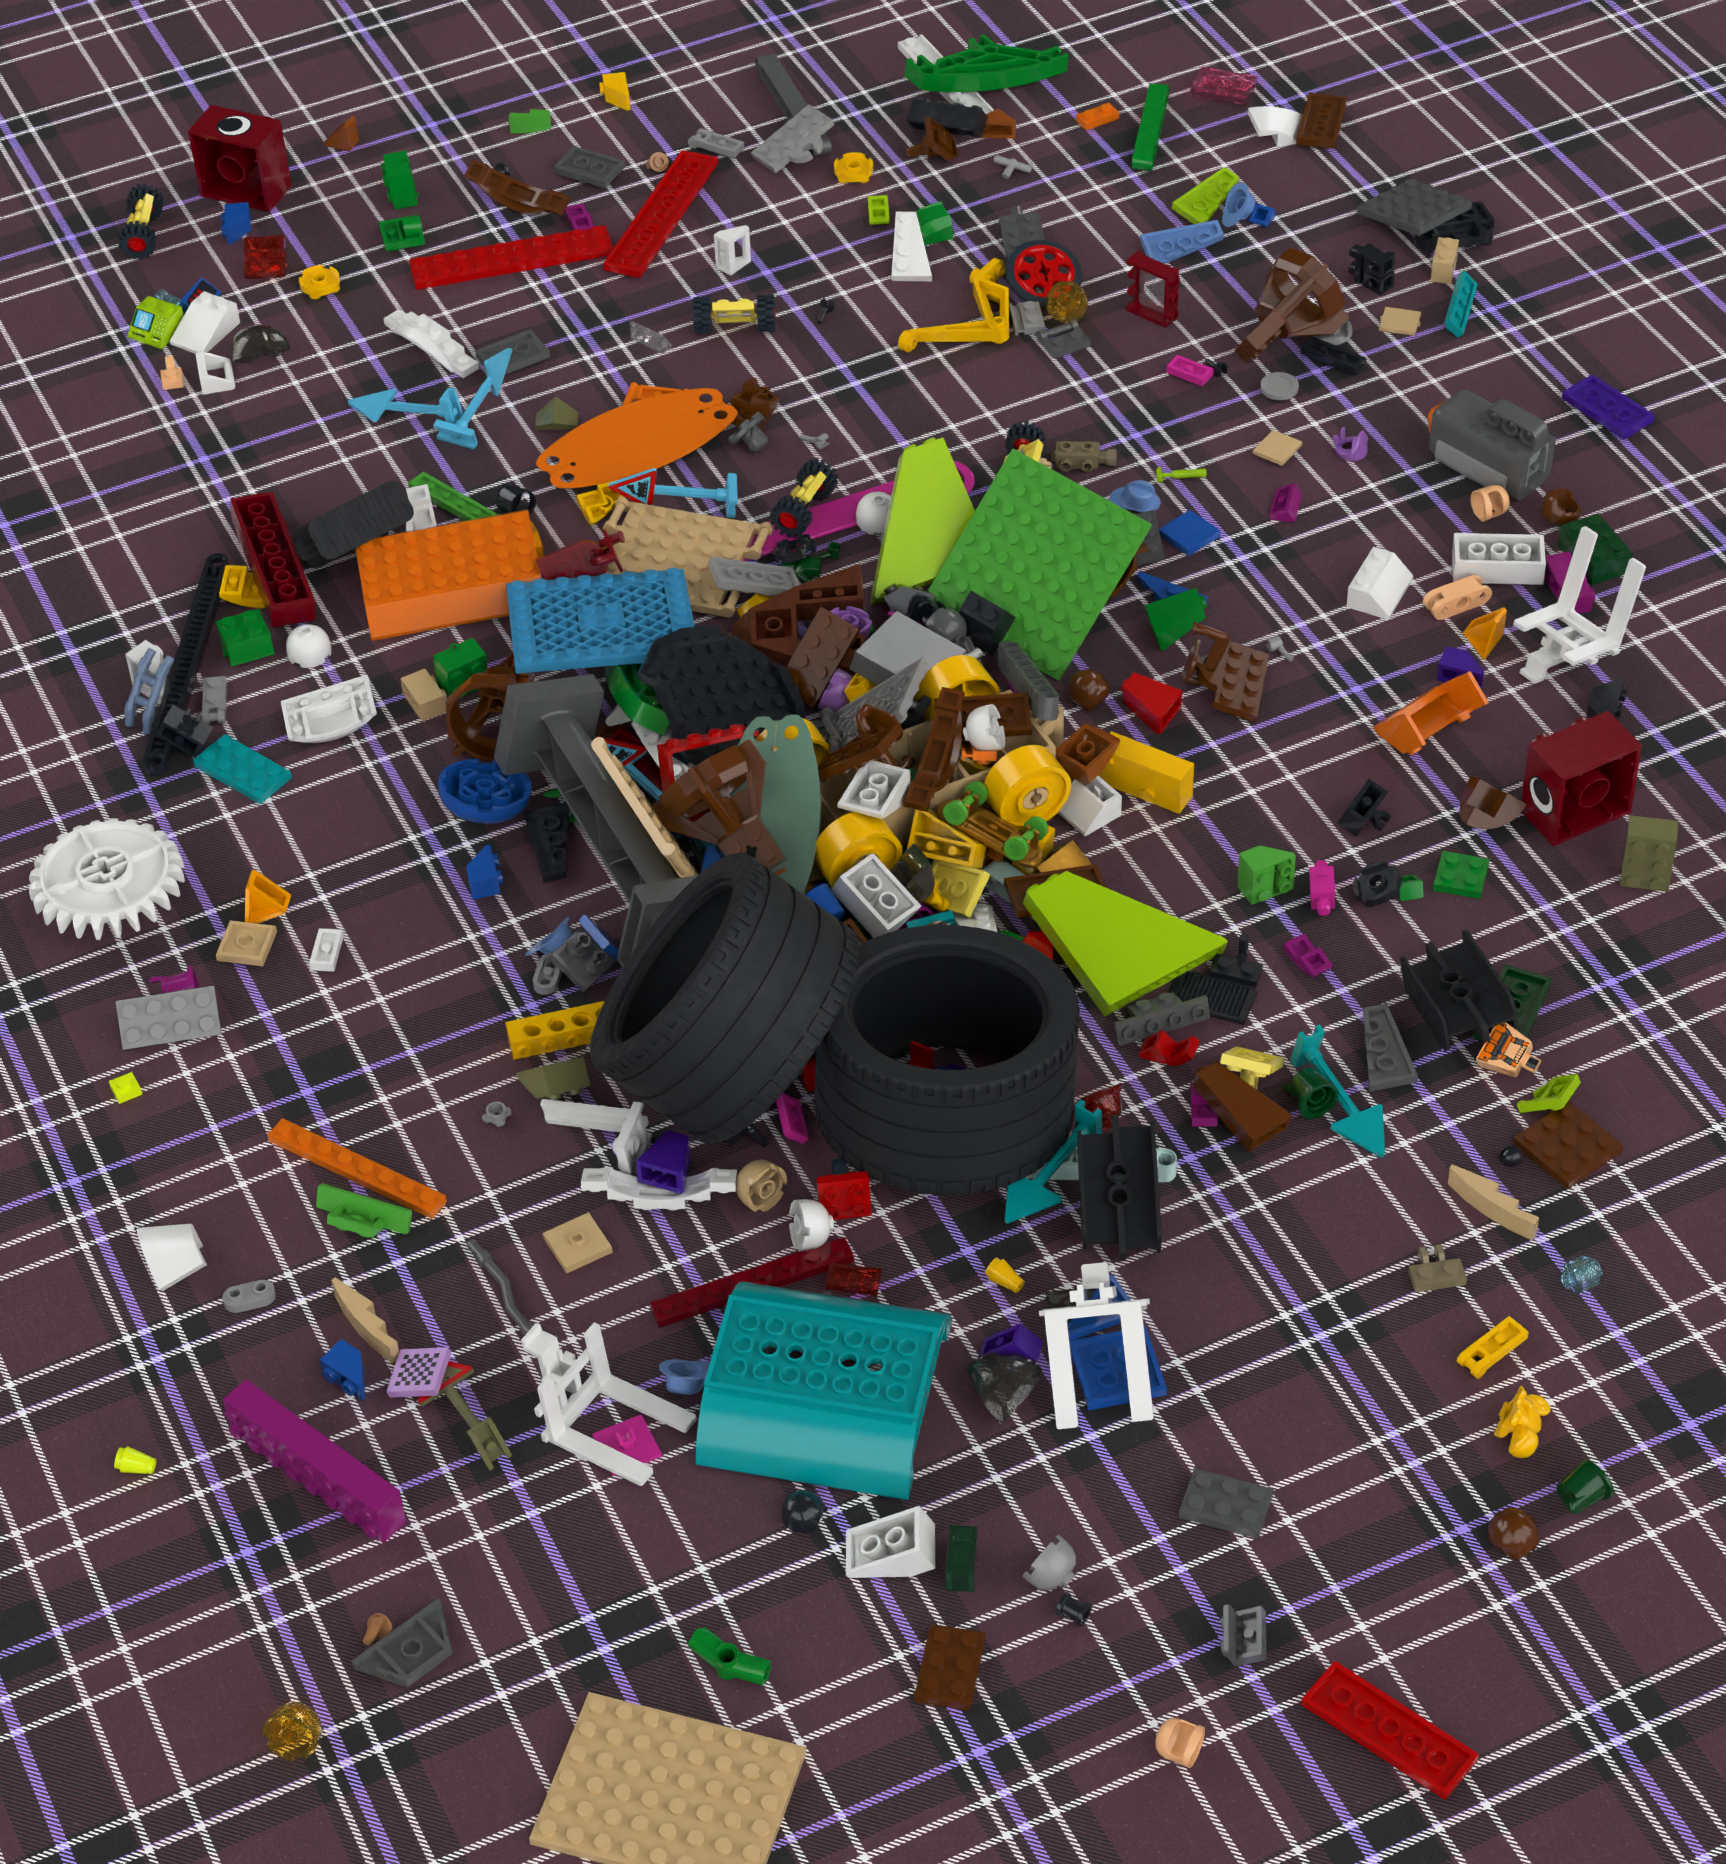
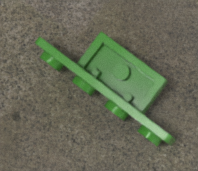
M323 1183L318 1186L316 1207L330 1212L327 1216V1224L336 1226L339 1230L359 1233L360 1236L366 1238H373L384 1228L402 1234L410 1232L412 1217L410 1209Z

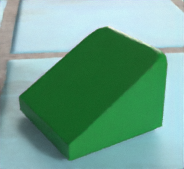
M1415 874L1401 876L1402 885L1400 887L1399 899L1406 901L1423 898V881Z

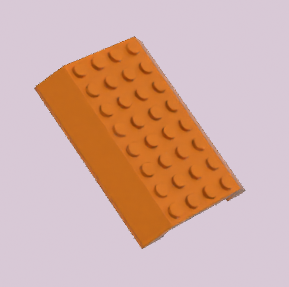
M528 509L378 536L356 548L364 604L372 641L509 616L506 583L518 580L530 582L542 579L536 562L537 553Z

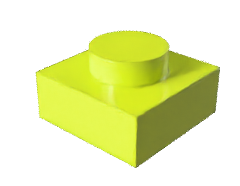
M132 1072L109 1081L110 1088L119 1104L142 1095L141 1088Z

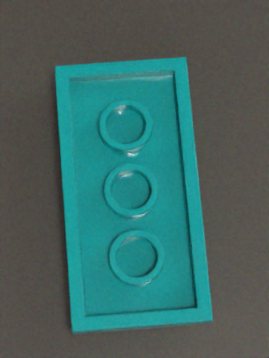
M226 734L193 759L194 767L258 804H262L292 779L291 771Z

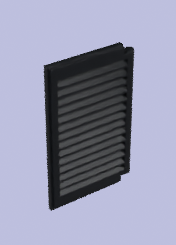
M1190 970L1177 976L1169 993L1174 992L1182 1002L1206 995L1210 1017L1243 1025L1247 1021L1257 996V992L1254 991L1255 986Z

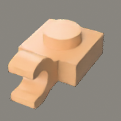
M173 355L165 356L167 369L160 370L163 390L184 387L181 367H175Z

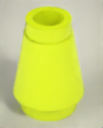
M129 1446L126 1448L120 1447L115 1457L114 1468L120 1469V1473L153 1474L157 1459Z

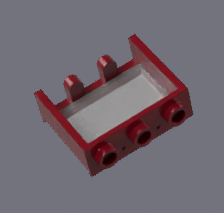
M1139 249L1126 260V264L1133 266L1128 272L1127 278L1135 280V283L1128 288L1127 294L1132 297L1135 296V299L1125 307V310L1166 328L1172 322H1175L1179 315V267L1173 268L1143 255Z

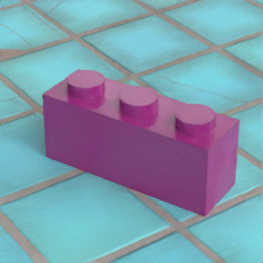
M1569 551L1545 556L1546 567L1544 577L1557 600H1559L1572 559ZM1586 575L1574 609L1578 614L1592 611L1593 601L1596 599L1595 591L1588 585Z

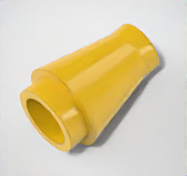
M995 1258L985 1271L989 1281L1005 1287L1014 1293H1018L1025 1283L1004 1259Z

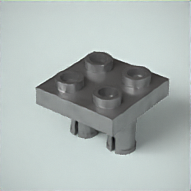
M583 926L549 957L582 992L616 961L602 950Z

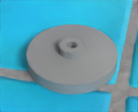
M1275 372L1266 375L1261 380L1260 389L1263 395L1270 399L1287 400L1298 393L1299 383L1294 376L1288 373Z

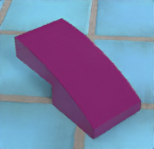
M584 203L566 207L565 215L573 231L594 227Z
M1305 934L1283 945V950L1291 960L1312 978L1333 968V964L1321 948L1315 949Z
M1190 1082L1192 1127L1217 1126V1114L1192 1086L1193 1082Z

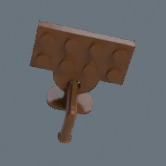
M1195 621L1192 634L1204 635L1215 639L1208 654L1202 657L1198 655L1201 639L1196 638L1189 652L1180 681L1190 685L1203 684L1206 688L1214 691L1212 708L1255 722L1258 717L1269 654L1232 642L1226 632L1207 625L1198 624ZM1193 669L1197 670V676L1192 674Z
M865 704L856 715L859 735L844 747L826 754L817 766L819 781L826 783L834 775L839 774L843 776L853 767H857V769L862 768L873 759L908 770L915 763V759L910 755H904L901 758L902 763L898 766L888 749L903 737L901 725L893 714Z

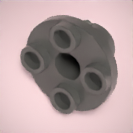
M757 412L751 417L750 421L747 419L738 427L740 429L739 433L736 431L727 440L733 447L744 441L749 447V451L752 450L754 453L761 451L769 441L768 435H765L758 428L765 420V417L760 412Z

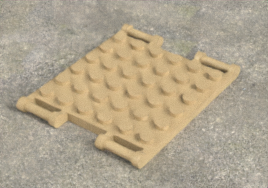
M619 497L615 502V509L610 519L605 522L603 529L606 528L609 535L616 534L618 531H622L624 534L625 542L613 545L623 572L620 573L614 561L608 564L606 573L614 575L627 571L638 573L650 569L656 571L669 568L683 569L691 610L730 618L735 612L736 602L742 592L729 590L731 591L727 603L722 605L728 591L717 588L708 566L710 556L743 561L744 558L758 560L761 557V549L767 536L771 535L773 531V526L768 522H763L762 524L630 502L624 497ZM623 511L628 512L622 525H616ZM755 534H757L758 537L754 543V546H751L749 548Z
M602 737L595 738L591 743V747L679 877L699 875L692 863L690 864L682 848L680 849L672 833L670 834L669 830H666L651 807L650 802L645 797V794L639 789L634 780L632 781V778L617 757L608 750L605 740Z

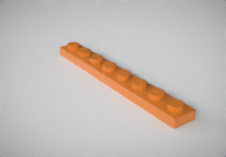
M283 1118L267 1134L269 1142L431 1219L447 1202L446 1195Z

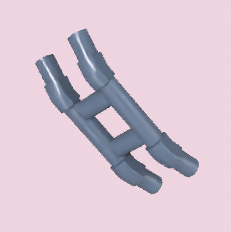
M151 648L147 649L145 655L138 663L134 683L124 709L125 726L132 727L134 726L137 704L146 708L142 716L144 734H151L154 711L163 682L166 680V676L170 671L169 668L174 661V658L166 655L162 664L159 665L155 677L147 675L146 673L152 663L151 661L156 654V651ZM143 683L153 686L149 699L139 695Z

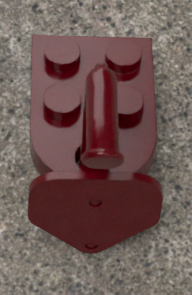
M605 528L603 529L605 538L596 542L581 540L536 558L543 578L545 580H554L558 577L600 576L606 573L608 564L614 561L620 573L623 572L622 565L613 546L617 543L625 542L623 532L618 531V533L609 536Z

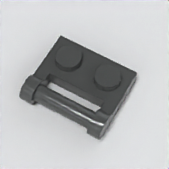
M1076 319L1068 320L1066 324L1048 330L1042 329L1036 332L1038 341L1053 359L1091 346V340L1078 326ZM1070 331L1069 333L1054 337L1056 335Z

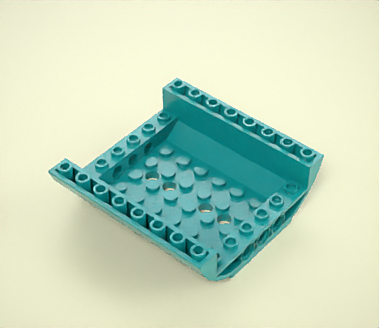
M743 1281L739 1282L732 1294L729 1295L704 1382L697 1429L696 1465L908 1500L914 1479V1452L941 1342L948 1339L952 1323L951 1314ZM766 1347H774L777 1349L776 1352L773 1354H765L762 1352ZM793 1351H800L803 1353V1355L797 1359L791 1358L789 1356V1354ZM851 1359L856 1364L852 1367H845L842 1365V1362ZM872 1364H880L882 1369L871 1371L868 1367Z

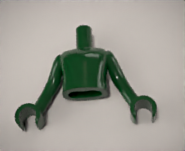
M831 542L828 545V552L818 555H806V558L795 562H781V566L792 567L797 578L803 583L812 581L809 577L821 576L823 559H837L839 557L840 544L838 542Z

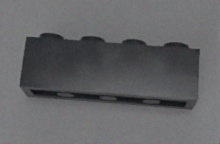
M921 98L920 100L912 99L906 121L913 129L926 130L924 119L929 116L946 128L950 134L982 138L988 119L983 109L977 105L968 107L961 103L948 104L941 100L932 102L926 98Z

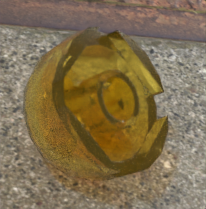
M1058 282L1048 292V305H1046V309L1049 315L1062 323H1068L1075 319L1078 321L1086 313L1088 296L1084 289L1075 282Z
M288 1702L278 1706L268 1716L263 1725L262 1734L263 1737L266 1734V1738L269 1741L267 1746L279 1757L295 1761L297 1759L296 1756L307 1759L314 1753L321 1739L322 1725L319 1716L311 1707L300 1702Z

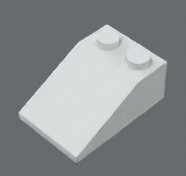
M204 291L191 302L173 334L170 344L194 354L209 352L240 324L237 303Z
M870 760L868 764L859 768L839 800L838 808L880 819L885 818L903 805L910 786V770Z
M920 1506L846 1530V1576L848 1578L911 1577L935 1569V1523Z

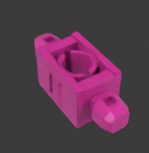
M1317 860L1314 867H1309L1311 910L1317 909L1319 915L1325 916L1330 913L1331 909H1335L1333 866H1328L1326 861Z

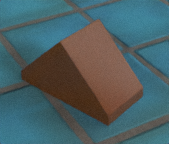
M998 108L986 114L988 119L982 138L1016 139L1015 119Z
M353 115L328 136L323 144L351 151L359 141L356 118Z

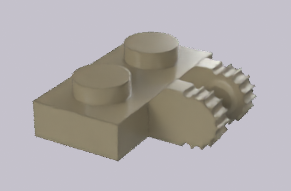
M1437 1244L1434 1245V1255L1437 1262L1429 1263L1426 1247H1419L1418 1255L1421 1264L1411 1265L1408 1270L1415 1293L1466 1285L1467 1277L1460 1258L1445 1260L1442 1245Z

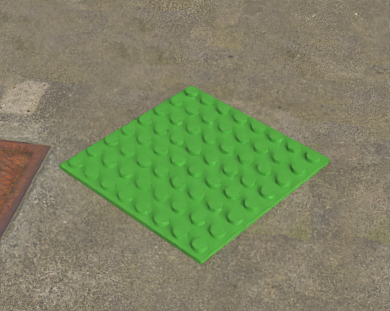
M1012 448L928 591L935 596L932 600L940 601L947 608L951 607L958 613L970 591H973L1015 616L1016 618L1002 642L1018 643L1040 671L1059 681L1151 529L1152 524Z

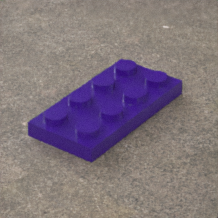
M1594 375L1588 376L1562 392V399L1624 440L1654 422L1655 415Z

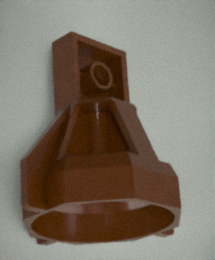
M1291 247L1274 262L1268 270L1266 282L1255 307L1260 324L1234 350L1245 362L1250 358L1255 360L1277 337L1286 339L1288 337L1333 335L1349 319V315L1342 309L1346 302L1337 279L1327 270L1329 265L1327 263L1322 265L1314 256ZM1288 274L1296 277L1301 282L1295 286ZM1312 292L1320 306L1310 301L1306 296Z
M513 652L497 667H490L482 673L473 674L449 695L446 703L448 737L455 742L452 752L455 756H458L465 750L475 759L495 760L494 754L497 739L484 737L479 732L491 711H503L508 685L534 682L535 676L531 673L516 674ZM478 688L481 698L468 721L465 722L460 712V697L464 693Z
M749 739L739 746L733 745L707 758L697 766L689 768L688 772L676 779L659 796L660 800L652 805L653 810L666 830L716 844L725 856L739 852L748 853L750 846L753 848L757 847L758 850L755 852L757 856L754 859L770 870L787 859L761 820L766 762ZM747 781V787L739 791L734 796L730 795ZM707 809L711 810L696 822L689 819Z

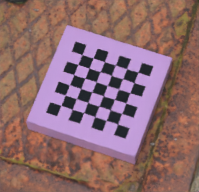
M449 1348L400 1349L386 1391L390 1398L438 1396L451 1355Z

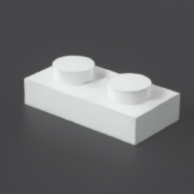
M319 928L309 962L310 970L334 972L344 937L343 930Z

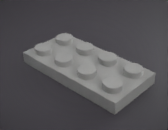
M711 556L708 562L717 588L725 591L737 590L743 593L752 592L765 596H776L800 585L792 567Z
M215 986L115 1001L123 1050L222 1035Z

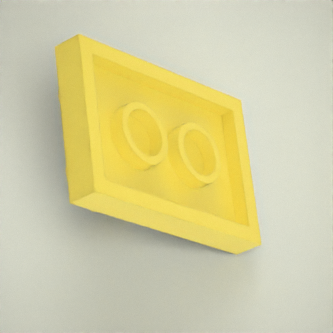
M934 859L930 871L939 883L938 889L941 896L949 901V906L945 911L952 910L953 914L970 918L990 874L980 869ZM919 891L916 899L922 902L925 906L934 908L933 905H929L923 900L922 895Z
M1236 1046L1222 1053L1220 1063L1227 1065L1226 1068L1228 1070L1240 1072V1078L1257 1089L1258 1078L1266 1077V1075H1270L1282 1068L1285 1058Z

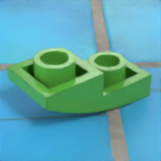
M530 109L529 114L510 113V133H532L551 129L550 110Z

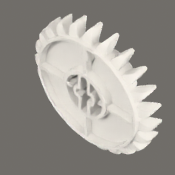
M111 818L106 822L95 820L90 825L73 827V831L68 834H60L57 836L58 841L55 844L51 843L43 848L45 855L35 859V869L30 872L29 876L31 901L34 900L33 904L36 914L43 910V917L47 926L57 916L56 921L59 933L63 934L71 920H73L76 937L80 939L87 923H91L96 940L101 939L104 923L108 922L114 935L117 938L121 937V920L125 918L136 932L140 931L139 912H142L155 923L157 916L153 902L169 911L171 906L166 892L179 897L180 891L176 881L185 882L181 869L184 868L183 859L179 854L177 845L174 841L168 840L165 832L154 831L153 825L148 823L140 826L136 820L129 819L123 822L118 821V818Z

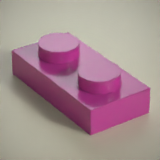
M1176 355L1166 366V373L1203 386L1213 376V368Z
M782 1093L776 1100L782 1132L786 1138L804 1144L809 1139L801 1103L799 1100Z

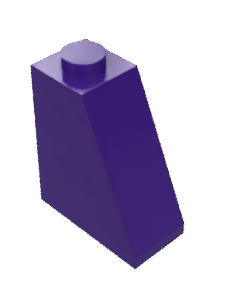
M667 1130L636 1160L638 1182L682 1194L685 1191L691 1159L689 1136Z

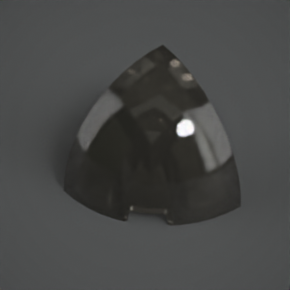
M253 325L242 329L235 335L232 342V357L234 362L249 364L261 355L278 357L291 348L286 337L279 329L270 325Z
M913 844L889 871L916 901L921 903L932 893L935 886V876L927 857L917 845Z
M991 1353L981 1356L967 1365L968 1376L973 1388L986 1408L1000 1424L1029 1395L1043 1370L1032 1360L1018 1354L1005 1356Z

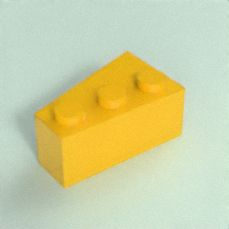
M915 809L906 853L982 869L987 845L946 823L932 810L928 809V812Z

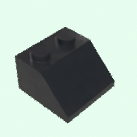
M970 591L959 610V614L965 619L967 624L966 636L971 638L973 645L992 656L1016 618L973 591Z

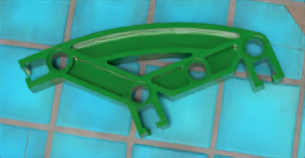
M983 34L979 37V44L975 38H970L967 50L936 60L935 65L923 55L917 56V64L914 63L912 58L906 59L905 77L916 87L924 91L974 92L1004 89L1037 82L1067 72L1069 55L1067 53L1060 55L1061 48L1058 46L1037 51L995 44Z
M643 663L605 666V678L609 690L628 718L664 736L670 722L652 686L636 679Z

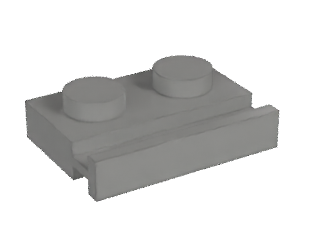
M1021 302L1016 306L1009 304L1015 336L1024 332V335L1036 334L1037 331L1042 329L1045 330L1039 302Z

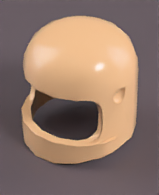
M1490 485L1475 490L1471 494V507L1474 514L1482 522L1499 516L1508 510L1510 504L1507 491L1500 485Z
M1179 1718L1167 1719L1158 1730L1155 1741L1156 1749L1162 1757L1191 1768L1201 1750L1205 1736V1727L1194 1725Z

